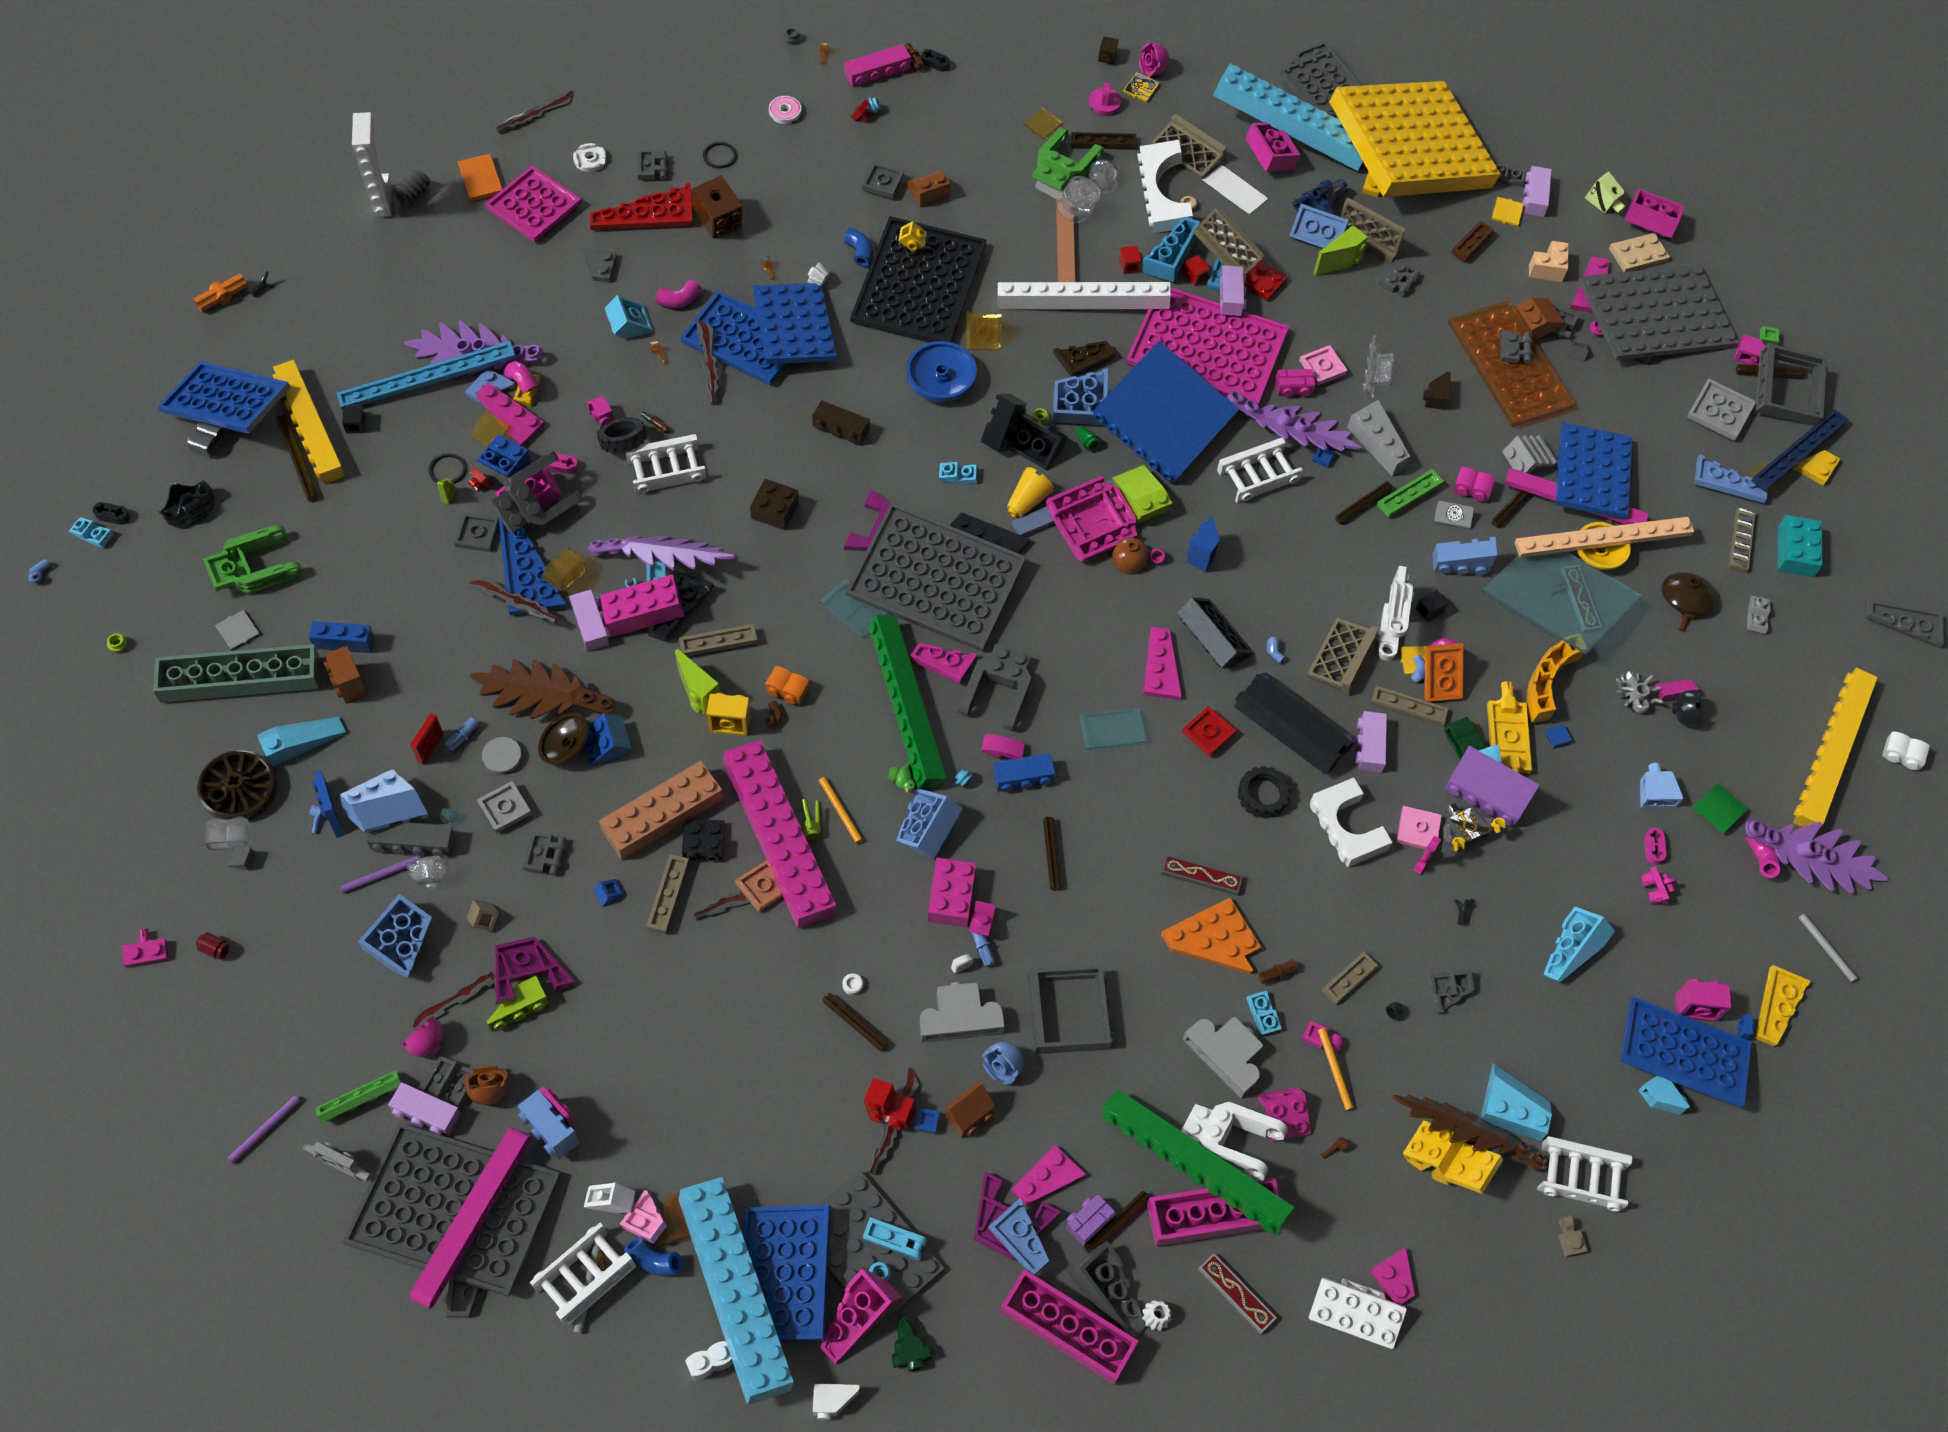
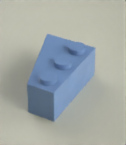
M1490 537L1489 541L1478 542V539H1472V543L1460 544V541L1436 544L1432 553L1434 572L1488 575L1497 557L1496 537Z
M539 1090L518 1105L520 1111L518 1114L519 1118L525 1125L529 1123L533 1127L530 1131L538 1141L542 1139L546 1145L543 1147L551 1157L555 1155L559 1160L579 1144L575 1131L572 1127L569 1128L564 1118L554 1110V1107Z

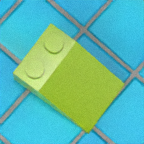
M1352 225L1319 251L1313 274L1317 276L1348 269L1355 264H1359L1367 247L1368 236Z
M1144 465L1112 478L1115 486L1119 488L1136 516V525L1168 512L1172 505V501L1164 487Z
M676 649L677 668L689 698L690 706L696 713L700 712L703 716H706L710 694L720 693L719 683L679 649Z

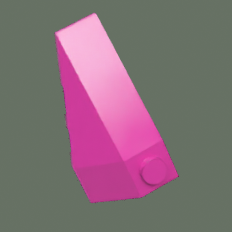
M862 1268L847 1284L845 1295L837 1307L838 1311L827 1330L825 1341L822 1342L820 1348L834 1364H837L902 1297L888 1281Z

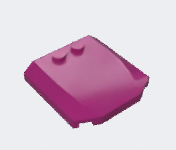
M1102 476L1050 497L1046 501L1050 516L1075 558L1081 562L1113 549L1122 539L1137 537L1135 528L1136 516L1119 488L1114 484L1110 485L1104 481Z

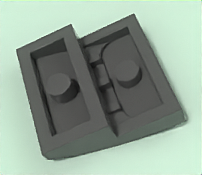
M440 1056L420 1091L456 1106L460 1111L468 1098L464 1082L465 1075L468 1073L469 1077L473 1074V1070L459 1065L456 1061Z

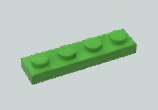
M1431 469L1378 501L1377 506L1389 518L1442 486L1444 480Z
M397 1071L390 1072L316 1107L315 1110L320 1123L332 1121L339 1114L351 1112L358 1105L372 1102L386 1092L391 1093L395 1091L401 1084Z

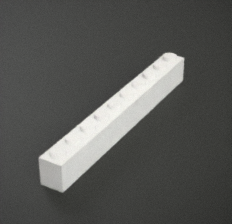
M998 282V309L1170 308V282Z

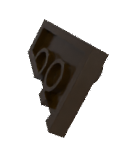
M1107 341L1088 343L1082 347H1075L1074 345L1062 350L1060 348L1053 349V354L1071 377L1106 362L1116 355V352Z

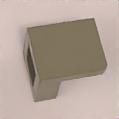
M473 900L467 920L473 928L492 931L499 912L491 903Z

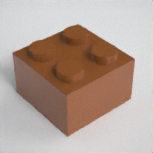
M348 646L325 654L327 662H324V665L339 698L343 697L345 703H349L368 695Z

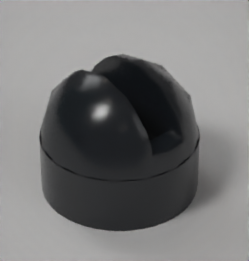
M1393 1002L1386 1007V1013L1391 1019L1398 1020L1403 1015L1404 1008H1402L1401 1003Z

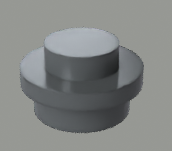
M792 27L786 29L784 33L785 41L789 43L797 42L800 38L797 29Z

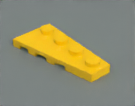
M1775 965L1769 968L1755 1039L1773 1047L1778 1044L1788 1025L1787 1022L1793 1016L1796 1010L1795 1007L1802 999L1803 992L1808 987L1810 980Z

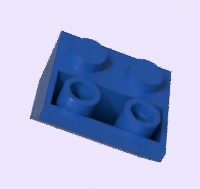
M498 434L479 456L477 462L506 477H511L531 463L528 449Z
M1212 517L1200 525L1197 535L1194 534L1189 541L1190 547L1186 552L1188 554L1187 562L1203 572H1206L1215 560L1220 541Z
M603 713L589 725L588 739L584 747L590 766L618 760L632 749L622 716Z

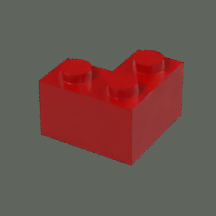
M874 1077L863 1099L870 1120L875 1123L883 1122L889 1124L890 1127L896 1130H908L917 1109L915 1099L895 1093L892 1083Z

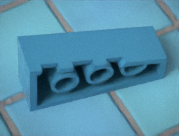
M1184 217L1172 229L1171 233L1165 236L1162 242L1155 246L1149 255L1143 258L1142 273L1174 282L1198 239L1192 231L1200 225V221Z

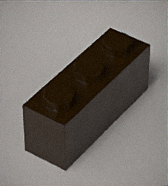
M821 400L812 415V426L818 430L831 433L833 436L846 439L851 443L861 445L870 430V419Z

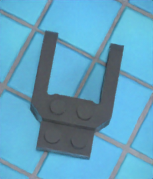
M551 451L506 479L505 492L490 501L510 533H513L525 524L533 527L542 526L583 499L580 491L577 490L573 495L560 500L542 512L540 504L529 487L524 483L525 480L559 459L555 451Z
M995 644L991 656L989 655L977 660L962 697L958 713L968 715L970 705L974 703L983 678H987L990 681L1011 688H1017L1003 728L1013 731L1030 689L1031 676L1027 671L1031 655Z

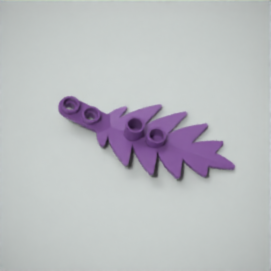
M461 320L458 321L461 340L453 330L440 322L441 339L433 333L422 329V339L404 341V345L419 350L415 355L417 359L435 356L429 365L501 343L482 323H479L481 338H478ZM504 335L501 336L502 343L508 342ZM537 345L512 346L516 359L494 366V369L497 371L514 361L536 362L542 358L543 349ZM486 368L481 369V370H477V371H474V372H471V373H467V374H468V375H473V374L479 373V372H481V371H484Z
M1232 391L1226 397L1244 414L1256 419V422L1261 427L1265 428L1267 425L1285 440L1288 439L1289 434L1304 446L1308 445V439L1323 450L1327 449L1326 443L1340 451H1344V447L1355 450L1362 448L1355 442L1346 439L1350 432L1329 431L1336 424V420L1311 423L1319 416L1320 412L1296 415L1300 406L1283 407L1271 411L1274 408L1273 404L1260 408L1255 401L1244 399L1243 395L1238 391Z
M633 536L626 539L612 538L608 541L595 540L588 546V551L593 556L601 555L606 551H609L610 554L623 551L627 557H631L632 550L647 565L653 567V561H660L672 570H675L674 560L676 559L695 570V558L712 566L716 565L715 559L735 558L734 554L722 552L723 548L707 547L709 546L708 542L690 543L691 539L689 538L669 540V536L647 538Z
M1756 819L1747 821L1745 825L1746 833L1750 838L1774 849L1784 865L1788 864L1789 860L1796 871L1808 883H1813L1810 869L1830 891L1835 890L1831 875L1849 893H1854L1851 878L1867 890L1872 889L1870 880H1888L1883 873L1871 867L1876 859L1875 856L1852 858L1861 844L1860 840L1843 843L1833 848L1843 829L1833 830L1813 839L1822 825L1821 822L1803 826L1792 833L1794 824H1788L1779 831Z

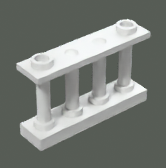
M696 434L639 445V447L632 448L630 451L626 450L628 465L634 464L638 479L633 480L635 494L706 479L705 466L698 467L694 451L699 450ZM677 454H688L691 469L680 470ZM669 456L673 472L663 474L659 458ZM652 460L656 476L645 478L641 462Z
M1283 438L1219 460L1217 471L1220 476L1226 473L1229 474L1238 488L1235 499L1236 503L1248 501L1252 497L1287 484H1294L1300 480L1303 469L1300 467L1292 470L1282 454L1286 444ZM1273 456L1276 457L1286 473L1277 476L1267 459ZM1261 463L1270 479L1261 482L1251 464ZM1245 468L1254 484L1245 487L1235 470Z
M1550 1136L1542 1142V1151H1547L1550 1154L1547 1181H1543L1538 1186L1537 1191H1542L1547 1196L1558 1195L1604 1206L1608 1210L1615 1212L1624 1209L1628 1205L1627 1200L1619 1199L1621 1171L1627 1169L1632 1164V1156ZM1560 1155L1568 1156L1571 1159L1568 1186L1556 1184L1558 1158ZM1581 1160L1589 1161L1592 1164L1589 1191L1577 1189L1579 1162ZM1602 1165L1610 1166L1613 1169L1610 1196L1598 1194L1600 1166Z
M601 1223L590 1228L583 1238L544 1271L538 1272L530 1282L537 1293L544 1289L560 1307L556 1314L566 1327L636 1268L634 1261L627 1252L619 1256L604 1239L607 1232ZM594 1243L613 1262L605 1271H601L586 1253L593 1247ZM578 1259L595 1277L588 1286H584L569 1269ZM560 1274L577 1291V1295L570 1301H566L551 1284Z

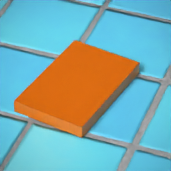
M491 154L457 161L470 202L493 197L502 190Z
M1463 643L1425 646V701L1463 699Z

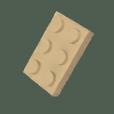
M1655 233L1612 243L1609 247L1623 272L1665 263L1670 259L1669 254Z

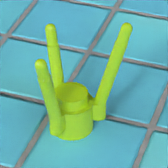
M802 799L806 821L802 823V832L806 840L817 838L821 832L819 801H815L814 822L810 818L806 799Z

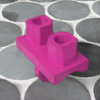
M1656 866L1650 868L1649 873L1642 875L1641 881L1645 888L1655 885L1657 889L1648 893L1651 904L1663 903V906L1669 904L1666 888L1669 893L1675 892L1673 886L1678 882L1676 878H1669L1668 873L1662 875L1664 879L1662 881Z

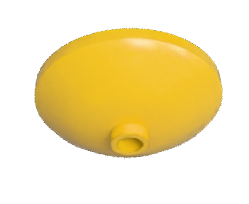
M1594 522L1585 525L1581 530L1611 527L1614 525ZM1630 544L1577 550V552L1590 566L1611 570L1622 566L1627 561L1631 547Z

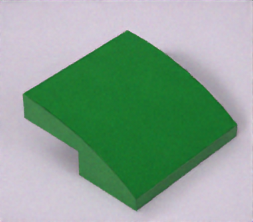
M1719 783L1693 807L1723 834L1748 810L1746 806Z

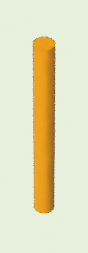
M822 777L819 779L822 788L855 843L859 844L863 841L862 837L826 777Z
M1326 1028L1319 1029L1318 1033L1345 1110L1351 1109L1353 1105Z

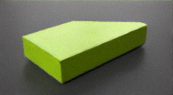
M445 478L438 481L437 486L442 502L449 504L456 492L453 479Z

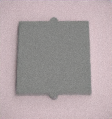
M244 610L233 616H228L226 620L215 625L231 651L243 644H248L250 640L260 635Z

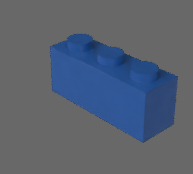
M320 621L312 622L309 634L311 644H314L316 649L337 650L348 646L350 652L362 653L372 652L375 638L370 625Z
M1050 753L993 763L992 772L997 792H1010L1017 788L1028 789L1034 785L1045 786L1054 782L1055 770Z

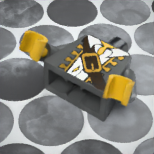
M1454 803L1446 808L1450 817L1446 820L1443 827V840L1452 846L1453 851L1457 853L1487 839L1492 829L1499 833L1501 831L1500 827L1506 828L1505 820L1503 818H1489L1471 807L1461 811L1457 804Z

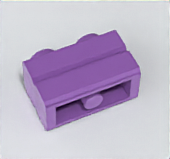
M1098 1194L1094 1198L1091 1196L1087 1198L1082 1204L1084 1208L1079 1213L1074 1211L1066 1219L1068 1221L1066 1230L1083 1247L1116 1214Z

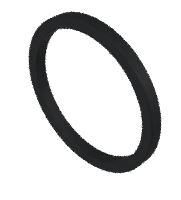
M714 142L704 149L703 159L710 167L726 168L736 160V151L732 145L726 142ZM723 145L729 147L733 151L734 156L726 164L715 165L706 159V152L713 146Z
M451 453L441 454L431 461L428 471L431 479L436 483L440 480L432 475V467L441 458L453 457L462 463V473L453 480L454 483L460 481L465 475V463L458 455Z

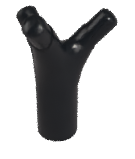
M265 271L260 282L249 291L253 297L265 288H274V284L266 283L269 272Z
M1455 899L1454 902L1459 909L1457 924L1465 925L1468 909L1474 902V899H1465L1464 904Z

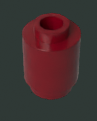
M209 932L200 935L196 941L197 950L214 959H223L230 949V945L227 944L226 940Z

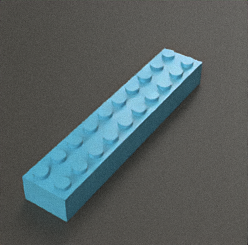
M1229 64L1213 94L1214 97L1262 122L1271 124L1272 127L1280 131H1285L1289 136L1358 171L1363 160L1338 118L1315 108L1296 96L1288 94L1265 80H1261L1236 65Z
M720 1177L680 1189L678 1200L747 1406L791 1391L793 1379L723 1178Z

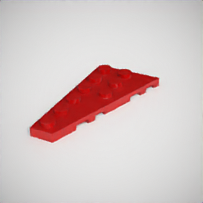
M691 182L678 189L677 187L670 188L671 191L656 192L636 198L634 202L628 204L626 202L620 203V206L615 208L606 207L590 212V229L692 226Z

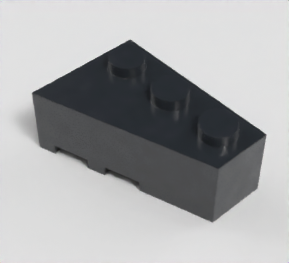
M1010 393L997 394L996 400H998L996 409L992 408L991 410L993 417L990 423L986 424L980 441L997 452L1008 449L1011 444L1010 438L1018 430V422L1027 411L1026 406L1028 403Z

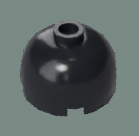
M1701 690L1684 691L1678 696L1677 702H1673L1672 714H1676L1677 720L1681 724L1689 727H1700Z

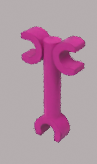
M1435 835L1433 836L1413 871L1419 875L1421 874L1440 843V838Z

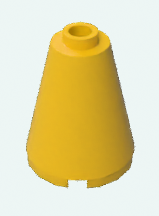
M1027 467L1024 470L1007 504V512L1014 518L1022 517L1054 492V486L1050 480L1043 474L1037 475V470Z

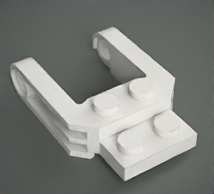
M1404 566L1398 567L1391 584L1389 603L1384 604L1377 654L1384 661L1394 659L1398 650L1399 637L1404 636L1408 628L1414 592L1413 585L1407 583L1409 575H1406L1407 567ZM1388 647L1392 650V653L1386 654L1382 648Z
M1231 1102L1216 1105L1213 1110L1195 1104L1181 1131L1257 1182L1263 1181L1268 1172V1167L1264 1162L1226 1148L1223 1144L1232 1129V1125L1265 1138L1268 1136L1276 1140H1284L1288 1131L1287 1126L1280 1120Z

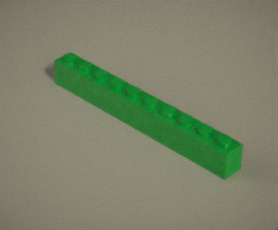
M876 615L868 625L869 632L874 642L873 645L877 652L879 665H881L883 679L886 682L888 695L893 705V712L897 718L898 728L903 738V745L907 751L908 762L913 771V778L918 789L939 788L946 780V775L897 617L894 615Z
M1119 1089L1103 1105L1102 1118L1108 1124L1116 1126L1124 1135L1138 1141L1143 1148H1148L1154 1152L1159 1159L1166 1160L1172 1164L1177 1171L1185 1173L1193 1182L1207 1188L1212 1195L1219 1196L1225 1200L1230 1207L1244 1213L1249 1220H1254L1267 1232L1279 1236L1293 1218L1294 1206Z

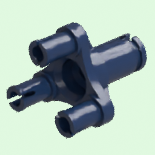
M1326 179L1320 182L1316 188L1304 192L1301 197L1295 199L1293 207L1299 210L1300 205L1304 204L1336 215L1333 204L1348 192V189L1344 190L1348 184L1343 179H1338L1333 183Z

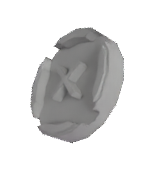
M498 737L489 741L482 751V761L486 769L499 775L514 771L522 760L521 748L518 743L507 737Z

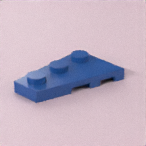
M321 770L313 772L315 781H312L316 793L319 792L316 794L319 805H323L319 807L323 818H328L336 838L342 837L344 833L339 824V818L325 777Z

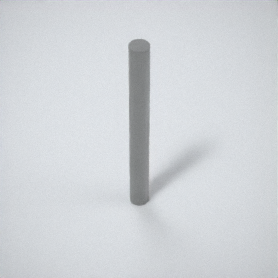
M1804 913L1799 916V920L1849 981L1853 982L1858 977Z
M594 1243L590 1258L598 1265L601 1249ZM588 1269L584 1286H588L595 1279ZM587 1310L576 1318L574 1333L582 1334Z

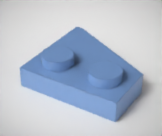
M486 368L465 393L467 397L482 404L476 398V393L487 382L500 391L508 388L514 389L515 383Z

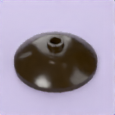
M1680 572L1671 574L1664 580L1661 587L1665 600L1674 608L1685 613L1705 614L1711 611L1717 603V593L1713 586L1706 579L1693 573Z
M566 713L553 720L546 727L539 740L538 752L540 758L549 765H561L575 758L582 751L588 739L589 725L587 720L578 713Z

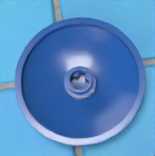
M946 341L930 342L920 346L911 354L906 367V376L911 388L921 397L935 402H949L965 396L974 386L977 375V367L972 355L965 348Z

